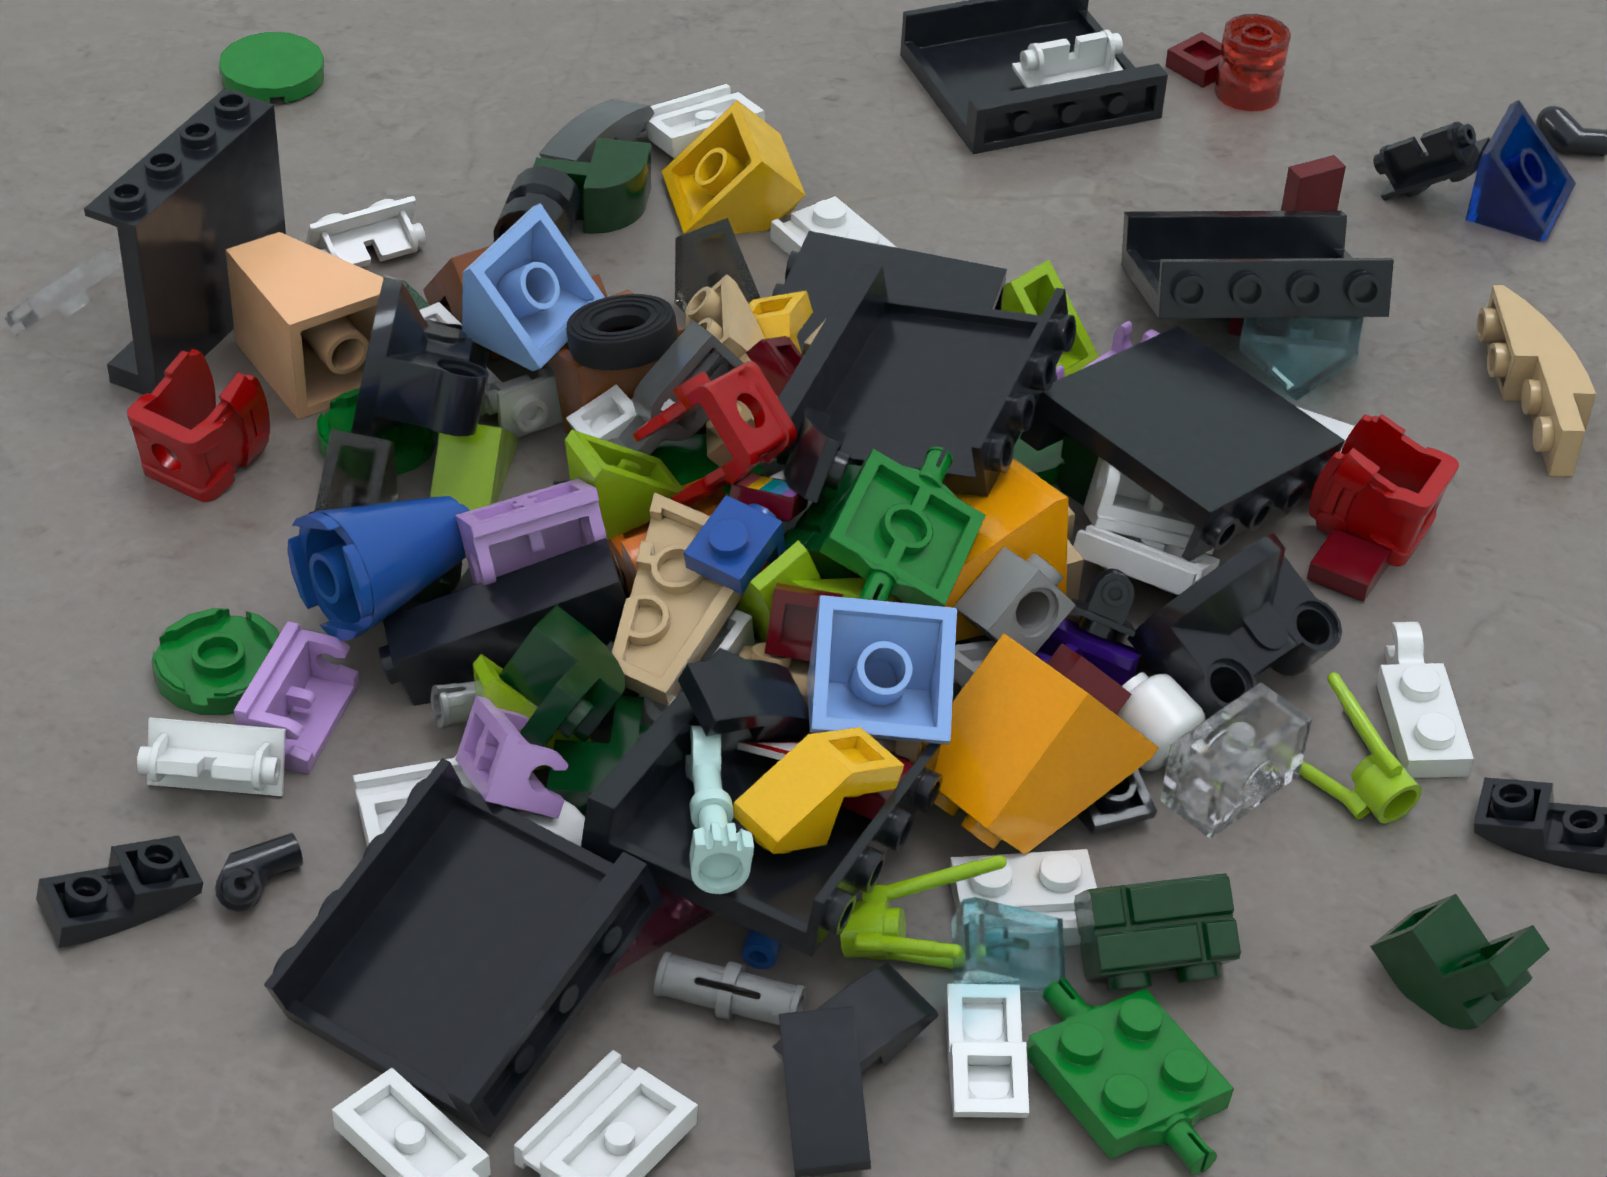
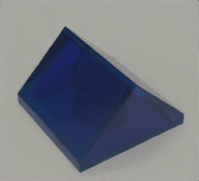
M1520 100L1509 105L1480 157L1466 220L1540 242L1549 237L1576 182Z

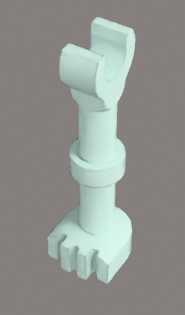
M691 726V755H686L685 771L686 777L690 778L694 785L695 795L691 798L689 805L691 821L698 828L693 830L689 853L691 876L696 886L705 892L712 894L729 893L741 887L748 879L754 851L753 837L751 832L743 829L736 833L735 823H731L734 817L732 799L723 790L720 775L721 734L706 737L701 726Z

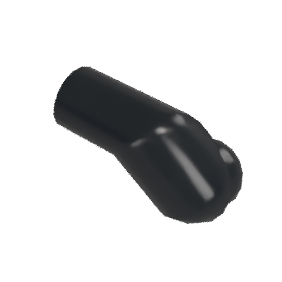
M1555 105L1544 108L1538 114L1536 127L1541 136L1556 152L1607 155L1606 129L1583 128L1565 109Z
M289 833L230 853L215 885L216 897L219 902L229 910L237 912L248 910L260 899L270 876L302 866L303 857L295 835Z

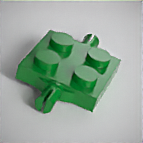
M935 446L928 449L920 470L903 466L874 448L863 462L819 550L820 553L866 580L857 599L887 601L891 594L905 603L942 607L946 605L986 515L958 499L942 483L953 463V456L947 451L936 465L944 448Z
M1060 978L1059 983L1057 980L1051 982L1045 988L1042 998L1046 1003H1049L1063 1022L1029 1035L1026 1045L1027 1059L1109 1159H1113L1140 1146L1163 1144L1169 1145L1189 1168V1172L1192 1175H1199L1200 1170L1202 1173L1208 1170L1215 1162L1217 1153L1206 1144L1193 1127L1199 1120L1228 1108L1234 1091L1231 1084L1146 988L1105 1005L1093 1007L1084 1002L1066 978Z

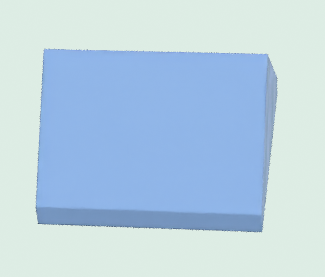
M541 203L527 211L463 271L462 331L466 333L468 338H472L473 342L531 371L541 369L568 342L566 334L567 321L576 310L588 303L605 298Z
M820 595L807 677L810 733L861 727L871 737L877 739L949 745L951 740L957 608Z

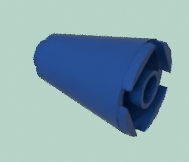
M439 496L313 511L296 518L292 526L300 527L299 535L288 539L287 552L291 574L300 598L307 609L317 605L320 607L329 620L320 625L327 634L337 637L341 641L362 636L467 558L455 515L470 510L450 496Z

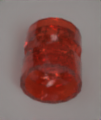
M1242 14L1226 22L1220 52L1222 59L1218 65L1214 89L1217 98L1225 105L1244 111H1263L1272 108L1279 102L1285 73L1283 67L1286 64L1291 39V32L1283 22L1261 14Z

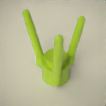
M1331 672L1327 676V681L1337 695L1352 725L1371 752V755L1364 758L1351 774V779L1355 783L1354 790H1349L1293 754L1285 756L1284 762L1302 777L1342 802L1357 820L1364 818L1371 812L1380 823H1392L1406 815L1417 804L1422 794L1421 786L1388 750L1340 675L1336 672Z
M997 855L979 861L975 860L899 882L875 885L870 893L862 891V901H856L852 915L840 934L844 957L868 958V960H898L966 972L994 973L996 970L994 961L962 955L963 948L958 944L906 938L904 909L902 907H891L890 900L1003 869L1007 864L1006 858L1002 855Z

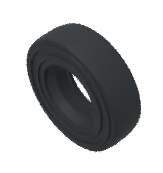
M623 294L593 301L576 310L567 321L566 334L569 350L577 363L591 369L613 371L636 368L659 360L677 340L678 328L674 310L666 300L646 294Z

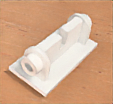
M1108 29L1097 33L1076 36L1074 52L1070 53V43L1066 38L1044 43H1032L1028 46V50L1021 51L1020 62L1012 63V69L1025 88L1120 71L1123 69L1115 59V54H1120L1123 51L1122 38L1119 33L1112 34Z
M411 196L396 201L393 199L380 200L367 209L345 215L340 213L326 215L316 223L309 224L306 244L358 267H364L371 263V257L366 246L373 245L380 262L416 253L418 246L426 244V235L420 223L411 224L416 204L415 197Z
M551 366L538 370V378L533 380L526 374L503 383L499 381L490 384L489 391H486L484 394L483 406L489 415L498 413L499 427L518 436V438L563 422L554 370Z
M150 717L148 719V746H141L139 749L137 771L139 774H147V785L283 796L286 729Z

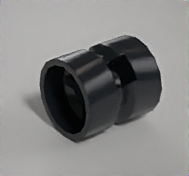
M536 166L527 168L517 175L494 227V242L527 211L540 203L568 242L571 230L581 209V193L576 183L567 174L552 167Z

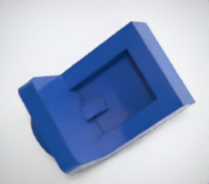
M726 495L684 551L686 568L742 595L765 562L772 563L786 551L783 523L771 511L761 505H746Z

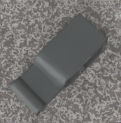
M693 320L636 387L633 397V405L637 414L635 419L618 438L608 441L651 455L664 439L678 442L689 439L709 419L702 407L640 442H636L632 434L643 426L645 422L663 411L661 408L667 400L671 399L673 402H677L672 390L703 371L707 373L712 381L743 364V362L714 335Z

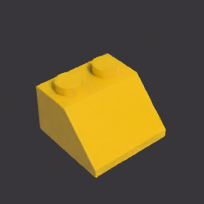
M738 100L661 171L683 233L690 239L767 231L771 228V221L781 219L790 214L798 202L806 196L781 134Z

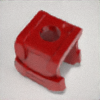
M192 349L190 352L182 350L164 371L165 377L152 393H146L127 409V417L132 427L144 474L201 502H209L219 497L235 481L234 474L237 472L235 468L238 466L247 468L265 450L270 435L268 403L257 377L250 374L245 376L237 372L218 396L221 401L216 406L213 376L205 357L200 351ZM173 452L178 460L172 457L170 453Z
M747 361L712 381L707 373L703 371L672 390L677 402L645 422L643 426L632 434L635 441L640 442L681 420L701 407L704 409L733 459L671 497V500L688 507L713 494L722 486L726 487L729 484L733 485L758 464V461L760 464L764 462L768 464L774 461L791 447L797 439L795 425L763 372L753 361ZM737 400L744 403L751 411L755 427H751L740 416L737 409Z
M1383 414L1379 417L1363 415L1348 435L1341 453L1336 452L1320 472L1311 494L1309 515L1316 520L1317 530L1330 535L1335 528L1389 549L1391 553L1388 564L1402 566L1407 563L1432 527L1437 514L1436 510L1446 488L1459 468V462L1451 455L1430 447L1425 449L1404 434L1406 431L1404 428Z

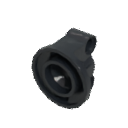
M385 275L383 278L350 434V444L368 447L400 422L423 426L452 436H471L477 430L489 376L486 367L490 350L473 342L472 338H468L466 333L462 331V325L447 324L424 319L403 279Z
M1275 533L1263 537L1218 566L1136 628L1134 637H1127L1131 646L1140 656H1143L1156 675L1167 674L1171 676L1202 708L1205 713V723L1199 734L1216 732L1253 703L1257 694L1255 677L1269 667L1282 675L1294 676L1300 674L1334 649L1340 642L1342 627L1336 612L1327 603L1313 595L1285 557L1286 548Z

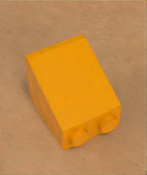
M1012 459L1010 468L1006 473L1000 472L988 497L951 491L958 499L986 516L944 607L954 608L955 604L1003 547H1006L1025 561L1035 553L1048 562L1063 576L1057 587L1066 595L1069 501L1067 496L1014 459ZM899 598L897 599V602H899V603H905L904 601L900 600ZM957 610L955 642L984 635Z
M1003 633L952 702L951 740L949 745L941 744L935 772L942 774L943 780L934 804L951 816H954L959 808L964 810L968 815L961 825L992 849H995L999 842L1004 840L1026 855L1152 759L1159 747L1089 693ZM929 743L922 744L919 756ZM910 759L908 762L914 764L916 761Z

